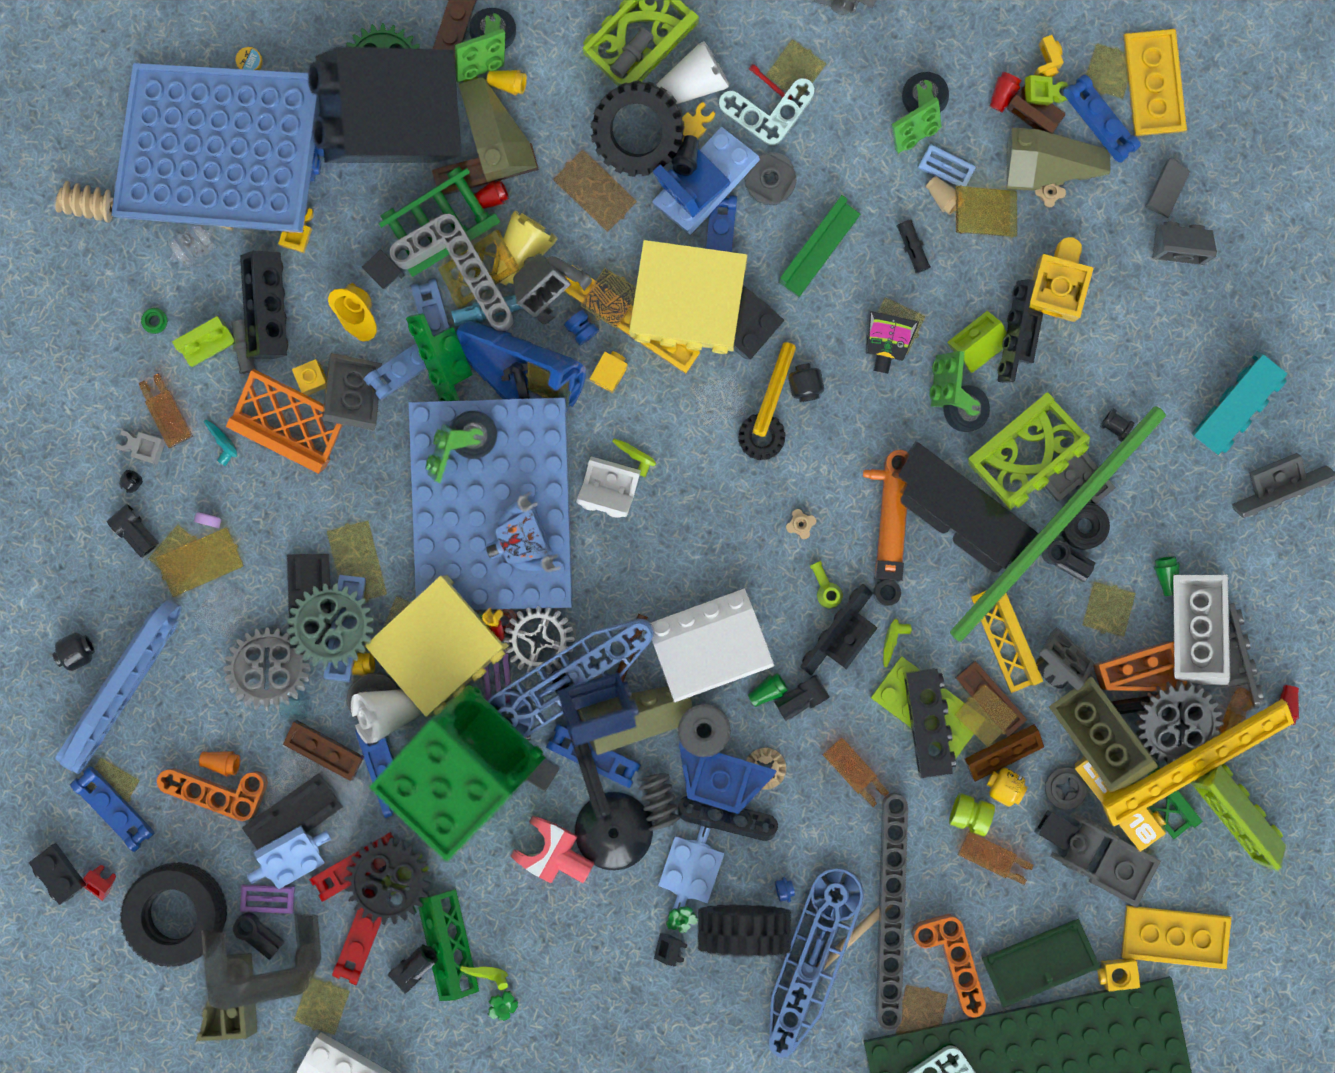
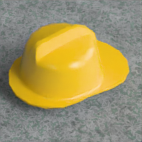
M354 283L348 284L344 289L340 288L331 291L328 296V303L343 328L362 342L373 339L377 332V324L370 312L372 301L369 294Z

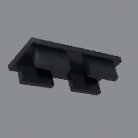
M287 554L289 618H295L290 613L291 608L299 609L295 600L305 601L303 592L313 595L314 586L319 592L323 591L325 583L330 590L329 554ZM331 603L322 605V612L331 613ZM310 623L305 627L304 631L308 634H315L318 632L319 626ZM325 623L326 632L331 628L332 624ZM326 632L318 640H316V645H319L321 643ZM289 635V644L290 640L293 637H295V635ZM290 644V649L297 648L299 644Z
M318 773L243 826L242 829L256 849L259 850L300 826L305 833L309 832L343 808V805L321 774Z

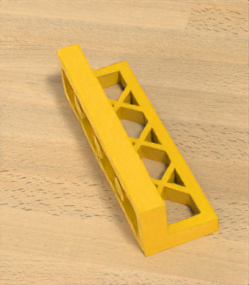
M986 591L972 596L971 600L973 604H975ZM1006 593L996 603L992 614H986L990 616L989 622L984 617L981 620V624L1010 693H1013L1027 686L1037 685L1043 682V679L1037 669L1036 662ZM997 609H998V611H999L1001 617H998V616L995 615L996 612H997ZM994 618L1002 621L1006 627L1002 638L992 634L990 630ZM1007 633L1009 634L1011 641L1005 639ZM995 639L1000 640L999 646H997ZM1004 642L1014 646L1016 653L1012 662L1001 656L1000 651ZM1017 658H1019L1022 666L1016 664ZM1005 663L1010 664L1009 670H1007ZM1014 666L1024 670L1027 681L1015 686L1010 677Z

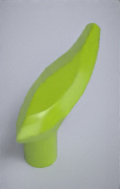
M618 439L612 440L617 447L628 453L632 459L640 461L638 470H641L640 476L646 477L650 465H656L652 457L632 445Z
M894 619L889 626L884 642V667L887 668L891 660L893 650L897 644L898 634H911V624H899V621Z
M460 967L461 971L469 975L495 981L499 990H505L508 987L506 981L508 974L504 970L494 967Z

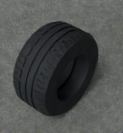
M181 862L168 863L146 872L135 880L127 890L128 893L125 894L122 901L120 923H122L121 929H123L122 933L126 937V942L128 941V945L133 948L132 950L138 956L154 965L176 967L195 961L216 944L225 928L227 905L222 888L218 886L219 883L215 881L214 877H211V874L206 873L204 869H200V867H196L193 864L189 865L188 863ZM164 891H180L187 895L195 906L197 913L195 928L189 935L183 938H169L159 932L153 923L151 916L153 901Z

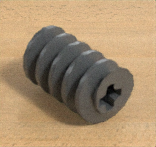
M658 773L637 779L645 781V784L640 786L639 790L647 791V794L641 800L650 801V804L644 807V811H652L653 813L646 818L647 821L655 822V825L650 827L649 831L672 826L680 819L678 814H671L677 809V805L669 804L675 796L674 794L666 793L672 789V784L664 783V781L670 778L669 774Z

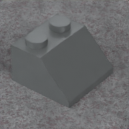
M1169 221L1164 222L1163 225L1161 224L1155 230L1152 258L1154 260L1205 265L1217 255L1213 230H1205L1203 225H1189V228L1179 227V223Z

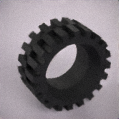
M641 80L623 83L605 95L593 113L594 118L591 121L593 134L591 139L592 143L595 142L597 148L595 151L598 156L602 155L605 159L603 162L608 167L612 165L616 168L615 171L620 174L626 172L628 176L633 177L636 174L647 176L659 165L662 167L666 164L668 165L682 143L683 130L685 128L684 121L682 120V110L678 108L677 101L673 95H668L666 89L655 86V83H643ZM630 104H642L651 108L658 115L662 123V138L656 148L644 154H633L624 150L617 143L613 134V121L621 108Z
M764 905L700 907L698 909V951L734 957H767V955L779 956V954L785 955L790 953L791 911L782 907H766Z

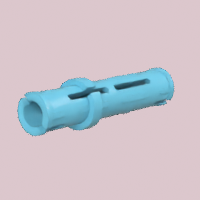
M515 295L503 297L511 312L523 309L517 304ZM478 302L473 303L472 306L451 311L455 327L469 321L481 323L483 319H487ZM499 312V313H497L495 316L502 315V314H506V313H505V312Z

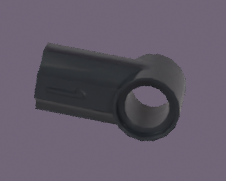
M126 504L107 520V524L143 558L156 548L159 542L142 524L141 517L137 518L132 512L134 509Z
M1053 541L1042 553V558L1046 563L1060 568L1082 582H1085L1094 570V561L1073 550L1063 541ZM1054 546H1057L1061 551V555L1057 560L1051 555V550Z
M816 674L806 682L797 685L796 689L774 701L784 720L787 721L805 709H811L830 698Z
M247 912L242 914L233 925V933L238 939L245 940L269 960L285 942L260 922L259 918L253 913ZM241 921H249L253 926V931L245 932L241 928Z
M422 944L387 975L406 994L421 980V976L438 961L437 952L431 946Z

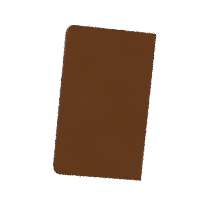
M1025 85L1007 107V110L1033 129L1051 134L1065 117V113L1052 103L1049 105L1027 103Z

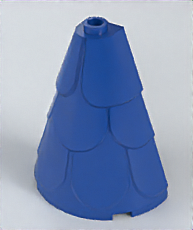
M469 321L462 323L458 327L456 335L468 363L484 381L491 385L503 400L520 399L514 375L509 374L510 380L502 381L501 376H504L503 370L510 367L514 362L531 364L532 369L534 367L538 369L536 375H528L527 370L523 371L530 399L566 398V412L569 406L573 407L586 378V369L583 364L568 356L537 346L530 341L513 337L509 332L498 331L493 327ZM547 369L548 375L543 374L542 370L545 371ZM538 372H539L540 377H541L540 381H539V379H538V381H537V378H536ZM543 375H546L545 377L548 378L547 382L546 380L544 382L542 377ZM532 382L547 384L549 387H546L545 390H539L538 387H532L534 384ZM559 389L560 394L554 397L548 393L550 390L554 394L555 390L558 392Z

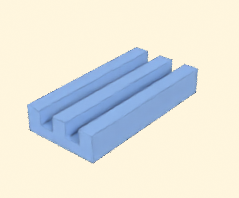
M930 144L918 168L964 191L976 166ZM931 152L968 170L967 174L931 157ZM928 161L964 179L963 182L927 165L926 162Z

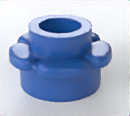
M782 877V880L775 881L777 896L780 902L787 900L789 903L791 902V897L795 896L794 886L791 880L787 881L785 877Z

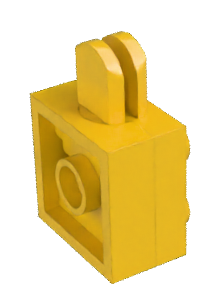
M1072 237L1064 238L1057 244L1054 256L1043 254L1038 258L1032 278L1034 285L1029 309L1071 322H1075L1081 317L1094 268L1079 264L1082 244L1077 239Z

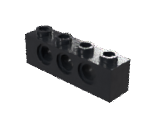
M250 251L240 255L246 357L251 359H277L287 356L288 340L285 328L287 317L284 312L285 290L282 282L283 263L281 261V252Z
M936 668L905 672L903 676L918 776L920 778L953 774L952 767H956V758L954 751L950 752L948 741H952V731L950 725L946 726L945 715H948V705L946 699H942L941 689H944L943 674L938 673ZM925 689H930L933 693V699L928 704H924L920 699V694ZM929 715H934L937 719V725L932 730H927L924 726V720ZM937 741L941 745V751L938 755L931 756L928 752V746L930 743Z

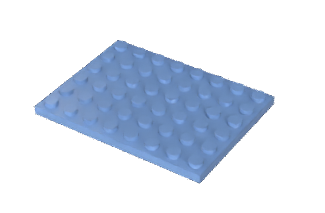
M133 63L111 216L126 219L303 233L315 148L312 128L313 122L320 112L319 95L311 93L308 85V73Z
M566 398L409 402L416 598L438 577L448 575L454 582L452 586L473 610L488 608L526 609L536 608L537 606H540V608L573 607ZM466 411H479L489 416L497 429V440L494 448L487 455L477 459L466 458L458 454L454 449L450 450L441 483L435 482L427 474L428 470L425 467L428 456L430 454L433 455L436 447L433 444L436 430H441L442 424L450 427L453 420ZM473 424V426L482 431L480 426ZM478 434L473 435L474 437H476L477 440L480 441L483 438V436ZM528 492L532 493L528 496V501L531 504L538 503L535 509L553 552L552 555H558L557 558L553 559V564L556 567L560 566L559 570L552 572L521 570L516 568L514 564L508 565L504 555L491 560L486 551V544L498 540L495 529L499 528L498 522L503 513L511 504L518 501L519 497Z

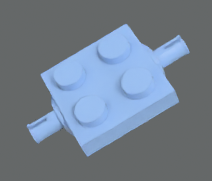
M700 825L696 840H687L678 836L674 837L658 885L671 890L677 895L672 909H678L680 902V907H685L687 899H696L705 903L709 902L725 854L722 851L713 849L706 843L711 830L709 827H706L704 836H702L705 826Z
M300 826L255 851L254 854L260 863V868L247 874L250 883L253 884L266 876L273 881L279 890L325 864L318 847L332 839L327 830L315 837H311Z

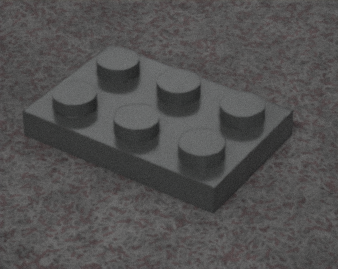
M331 353L328 363L322 421L374 431L377 423L379 398L375 394L376 390L372 385L368 386L364 378L373 370L380 368L382 363Z

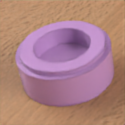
M197 512L194 518L196 523L220 528L222 520L219 517Z

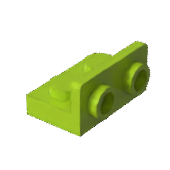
M216 316L173 340L172 343L175 349L183 354L188 365L194 367L235 344V341L225 321Z

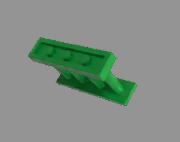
M459 166L446 174L449 179L401 209L395 211L394 208H391L381 214L382 220L378 224L381 228L389 224L398 240L405 237L407 233L397 218L411 210L421 227L429 223L430 221L419 204L430 197L434 198L443 214H451L457 218L470 241L499 224L500 220L494 212L489 215L488 211L485 212L464 179V176L470 173L468 168L462 170ZM453 183L456 184L476 217L474 219L476 224L469 228L466 225H462L441 191ZM450 224L451 227H452V229L454 230V229H455V225H454V224ZM445 248L414 267L409 268L408 271L414 277L450 253Z

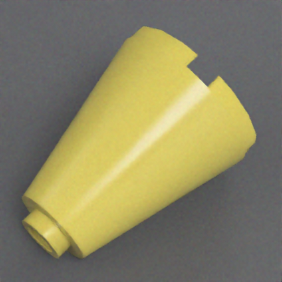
M515 210L509 220L492 269L495 273L494 278L506 286L508 283L514 284V275L524 267V261L539 253L544 255L558 238L553 233L548 235L544 232L545 227L523 213L519 215L518 211Z

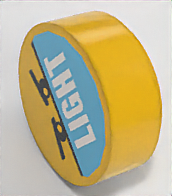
M244 47L236 55V64L239 69L260 70L263 59L255 48Z

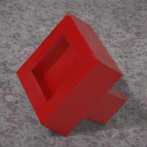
M103 865L98 866L93 871L90 870L83 878L87 884L84 888L101 901L110 893L116 875L113 873L108 879H103L100 876L105 868Z

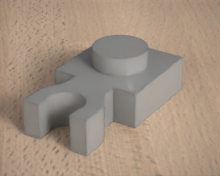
M121 430L120 435L127 437L128 442L124 446L117 444L115 449L123 452L132 451L130 457L158 465L166 442L165 440L138 432L136 438L133 434Z

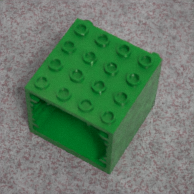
M470 684L427 723L369 786L381 800L446 862L514 794L546 758L539 746H533L481 696L482 693L479 688L472 687Z

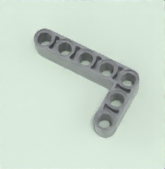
M451 214L441 215L392 244L390 256L401 269L412 268L447 248L492 327L498 331H507L512 327L514 318L509 307L455 216ZM454 224L455 229L449 234L443 233L444 226ZM424 237L432 238L429 246H420V242ZM467 246L468 251L465 255L458 256L456 255L457 248ZM400 251H410L409 256L406 259H398V254ZM480 268L481 273L478 277H468L471 269ZM484 291H494L493 297L490 300H482L481 295ZM499 312L507 313V318L504 322L497 323L494 322L495 315Z

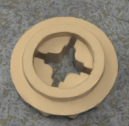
M760 748L753 751L746 761L758 764L757 761L759 760L761 763L768 764L774 760L770 768L777 770L775 776L762 789H773L781 784L786 775V763L782 755L771 748Z

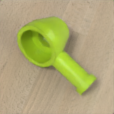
M818 561L810 565L820 585L817 591V600L825 608H835L843 599L842 590L837 584L829 582L822 567V561ZM828 591L835 593L834 600L829 601L826 594Z

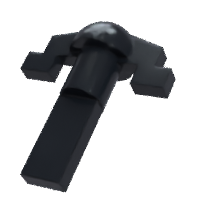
M514 362L510 367L503 370L504 376H501L502 381L510 380L509 374H513L519 398L530 399L523 371L527 370L528 375L533 374L531 364Z

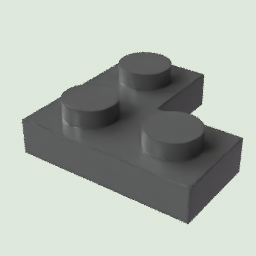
M1086 452L1078 458L1074 456L1069 460V466L1060 474L1055 472L1048 478L1049 483L1045 488L1057 502L1077 486L1080 488L1097 470L1098 466ZM1108 480L1090 501L1097 504L1116 487Z

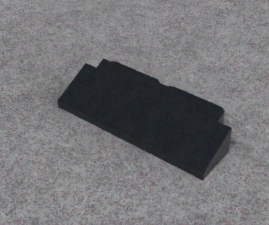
M915 441L892 473L894 478L901 479L906 483L900 491L902 493L900 502L903 506L938 532L947 533L949 530L954 532V544L992 572L1006 569L1038 535L1037 531L918 441Z

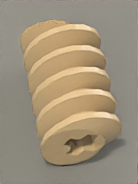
M65 181L57 194L55 210L59 213L63 211L68 215L73 213L78 217L84 215L88 219L94 216L95 220L98 221L104 218L106 222L110 223L113 218L111 214L114 198L111 197L109 189H106L104 196H102L99 187H96L92 194L89 185H86L82 192L79 183H76L72 190L70 189V182Z

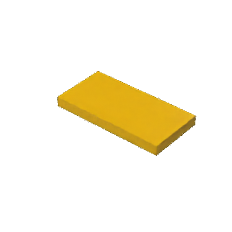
M1176 29L1124 34L1134 136L1185 132L1187 126Z
M1126 905L1121 957L1227 969L1232 917Z

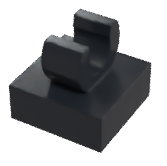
M660 933L654 959L665 965L676 967L677 962H684V958L678 956L680 948H687L688 945L671 935Z

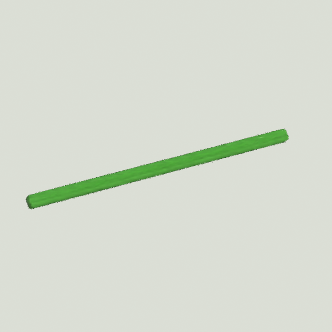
M1155 406L1147 413L950 630V634L954 639L961 642L1161 423L1166 417L1165 412L1161 408Z

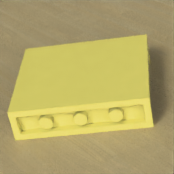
M644 240L629 330L630 336L635 337V341L641 343H650V340L661 341V345L676 347L677 343L686 345V348L690 350L700 351L702 347L712 348V352L718 354H727L728 351L734 352L742 288L748 261L747 254Z
M448 575L438 577L371 639L370 644L365 645L425 717L437 715L452 697L455 698L466 688L465 685L472 679L474 682L480 679L487 672L484 668L491 662L496 664L505 656L504 650L509 646L507 643H502L455 590L452 586L454 582Z

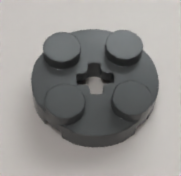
M769 152L768 154L759 155L760 160L745 176V187L755 201L764 205H778L787 200L793 193L797 181L796 172L792 162L787 157L776 152ZM775 173V179L778 182L776 184H766V179L763 176Z

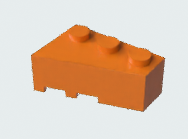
M1171 641L1095 663L1093 666L1102 690L1157 691L1156 687L1158 686L1164 691L1166 690L1167 682L1175 688L1178 679H1175L1174 642ZM1180 680L1185 688L1187 681Z

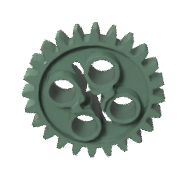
M325 583L323 591L319 592L314 586L313 595L303 592L305 601L295 600L299 609H290V613L295 618L287 619V623L294 626L287 629L288 635H295L290 640V644H299L295 649L296 654L305 652L303 661H307L312 657L314 667L319 661H322L324 669H327L329 662L333 663L335 669L338 668L339 661L348 666L349 657L357 661L356 652H366L362 644L371 643V639L366 635L374 633V629L367 626L374 623L373 618L366 617L371 613V609H362L366 603L365 599L357 601V591L349 595L348 586H345L342 592L338 591L337 583L334 584L332 590H329ZM325 603H332L336 608L332 613L328 614L322 612L321 607ZM342 608H346V611L335 621L336 629L330 628L326 632L325 623L332 624ZM345 619H354L357 622L356 626L352 629L344 628L342 623ZM310 623H314L319 626V630L315 634H308L304 631L305 627ZM326 632L321 643L319 645H316V640H318ZM330 639H337L341 644L337 649L330 650L326 647V643Z

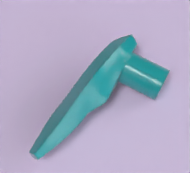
M204 420L206 427L214 436L217 444L224 450L217 461L226 466L232 456H238L235 445L222 430L208 420Z

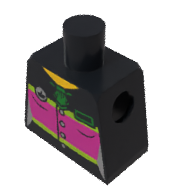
M874 311L868 312L866 353L876 355L873 371L889 374L892 359L904 360L919 321Z

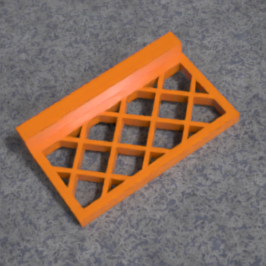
M252 369L233 416L229 418L226 427L319 474L327 467L331 459L329 458L343 424L336 423L335 428L326 431L321 418L323 413L318 411L323 412V403ZM255 378L264 382L267 389L266 393L256 395L253 387ZM280 391L286 393L291 404L280 407L274 393ZM269 395L274 409L263 412L258 399ZM253 401L258 415L251 417L243 413L242 410L245 403ZM303 403L310 405L314 416L303 419L298 405ZM292 407L298 421L287 424L282 410ZM276 413L281 426L277 428L269 426L265 416ZM316 419L321 433L310 436L305 422ZM299 424L305 438L299 440L293 438L289 427ZM323 436L327 446L324 453L315 449L312 439Z

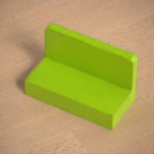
M986 311L947 343L952 351L965 352L964 364L967 370L973 373L1003 350L1002 343L1007 332L1002 322L989 311Z

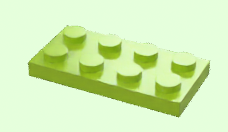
M901 656L870 698L911 728L903 673L920 669ZM944 688L941 689L942 699H946L948 705V715H945L946 726L950 725L952 731V741H948L950 752L954 751L955 758H957L985 718ZM925 689L920 694V699L924 704L930 703L933 699V693L930 689ZM929 715L924 720V726L927 730L934 729L937 725V719L934 715ZM934 741L931 743L939 750H941V745L939 742Z

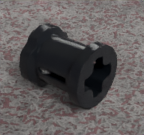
M1112 408L1100 424V428L1108 429L1118 436V440L1122 442L1135 423L1133 421L1128 422L1116 413V409Z

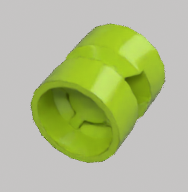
M958 793L950 813L949 825L960 829L969 827L970 832L985 837L994 817L995 804L983 800L976 803L974 797Z

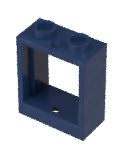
M619 673L557 691L561 710L575 746L636 727L635 716L639 715L635 700H629L628 697H631L628 683L627 681L622 683ZM618 697L622 707L621 710L580 722L576 709Z

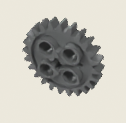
M1180 680L1177 681L1175 688L1167 682L1166 690L1164 691L1157 686L1158 694L1154 696L1148 693L1147 695L1151 701L1149 703L1141 702L1145 711H1137V715L1142 718V720L1135 722V725L1141 728V730L1136 732L1139 738H1143L1140 742L1145 748L1148 747L1147 751L1150 755L1155 754L1157 761L1160 762L1164 758L1167 765L1173 759L1176 760L1213 739V736L1222 734L1216 729V727L1223 725V722L1217 718L1222 715V712L1216 708L1218 702L1215 699H1211L1212 695L1208 691L1204 692L1200 685L1194 689V685L1189 681L1185 688ZM1192 706H1197L1195 713L1187 714ZM1171 707L1169 714L1161 715L1164 708ZM1197 731L1193 739L1187 740L1189 733ZM1171 732L1167 740L1161 741V736L1164 733ZM1179 737H1180V738H1181V743H1180V745H1177V744H1178V741H1179Z

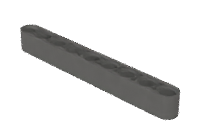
M890 793L883 799L881 823L876 1019L880 1026L888 1031L897 1029L901 1024L903 997L908 802L897 793ZM892 799H900L902 804L900 810L890 812L888 808L889 802ZM892 825H898L901 829L900 835L897 838H889L888 829ZM893 851L899 852L900 859L898 863L888 864V854ZM890 878H897L899 880V886L894 891L886 889V882ZM891 904L898 906V913L894 917L885 915L887 906ZM889 931L897 932V939L893 943H886L884 940L885 934ZM893 957L897 960L896 966L890 970L885 969L883 966L884 961L887 958ZM887 984H894L896 986V991L891 996L883 994V988ZM894 1011L895 1018L891 1022H884L882 1020L884 1012Z

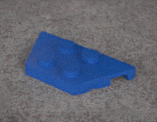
M679 742L688 799L739 814L775 776L777 771L722 753L709 757H699L688 752Z

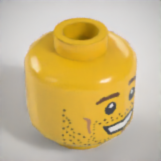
M1008 768L1001 769L999 773L993 771L986 784L990 787L989 796L1007 807L1014 805V803L1019 805L1028 788L1025 785V778Z

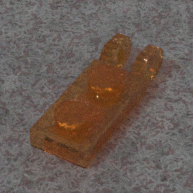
M158 373L153 378L161 392L160 394L153 397L151 389L145 381L140 382L139 387L168 448H172L192 438L193 435L171 391L167 389L161 375Z
M1244 687L1235 690L1222 721L1223 725L1219 729L1221 733L1246 720V712L1253 709L1250 693Z
M842 737L822 754L856 793H860L872 807L877 803L874 797L864 789L872 782L881 795L886 796L889 793L876 778L877 775Z
M968 831L957 854L1004 878L1008 877L1025 885L1027 879L1020 874L1010 871L1013 863L1015 862L1027 870H1032L1034 866L1017 857V854Z

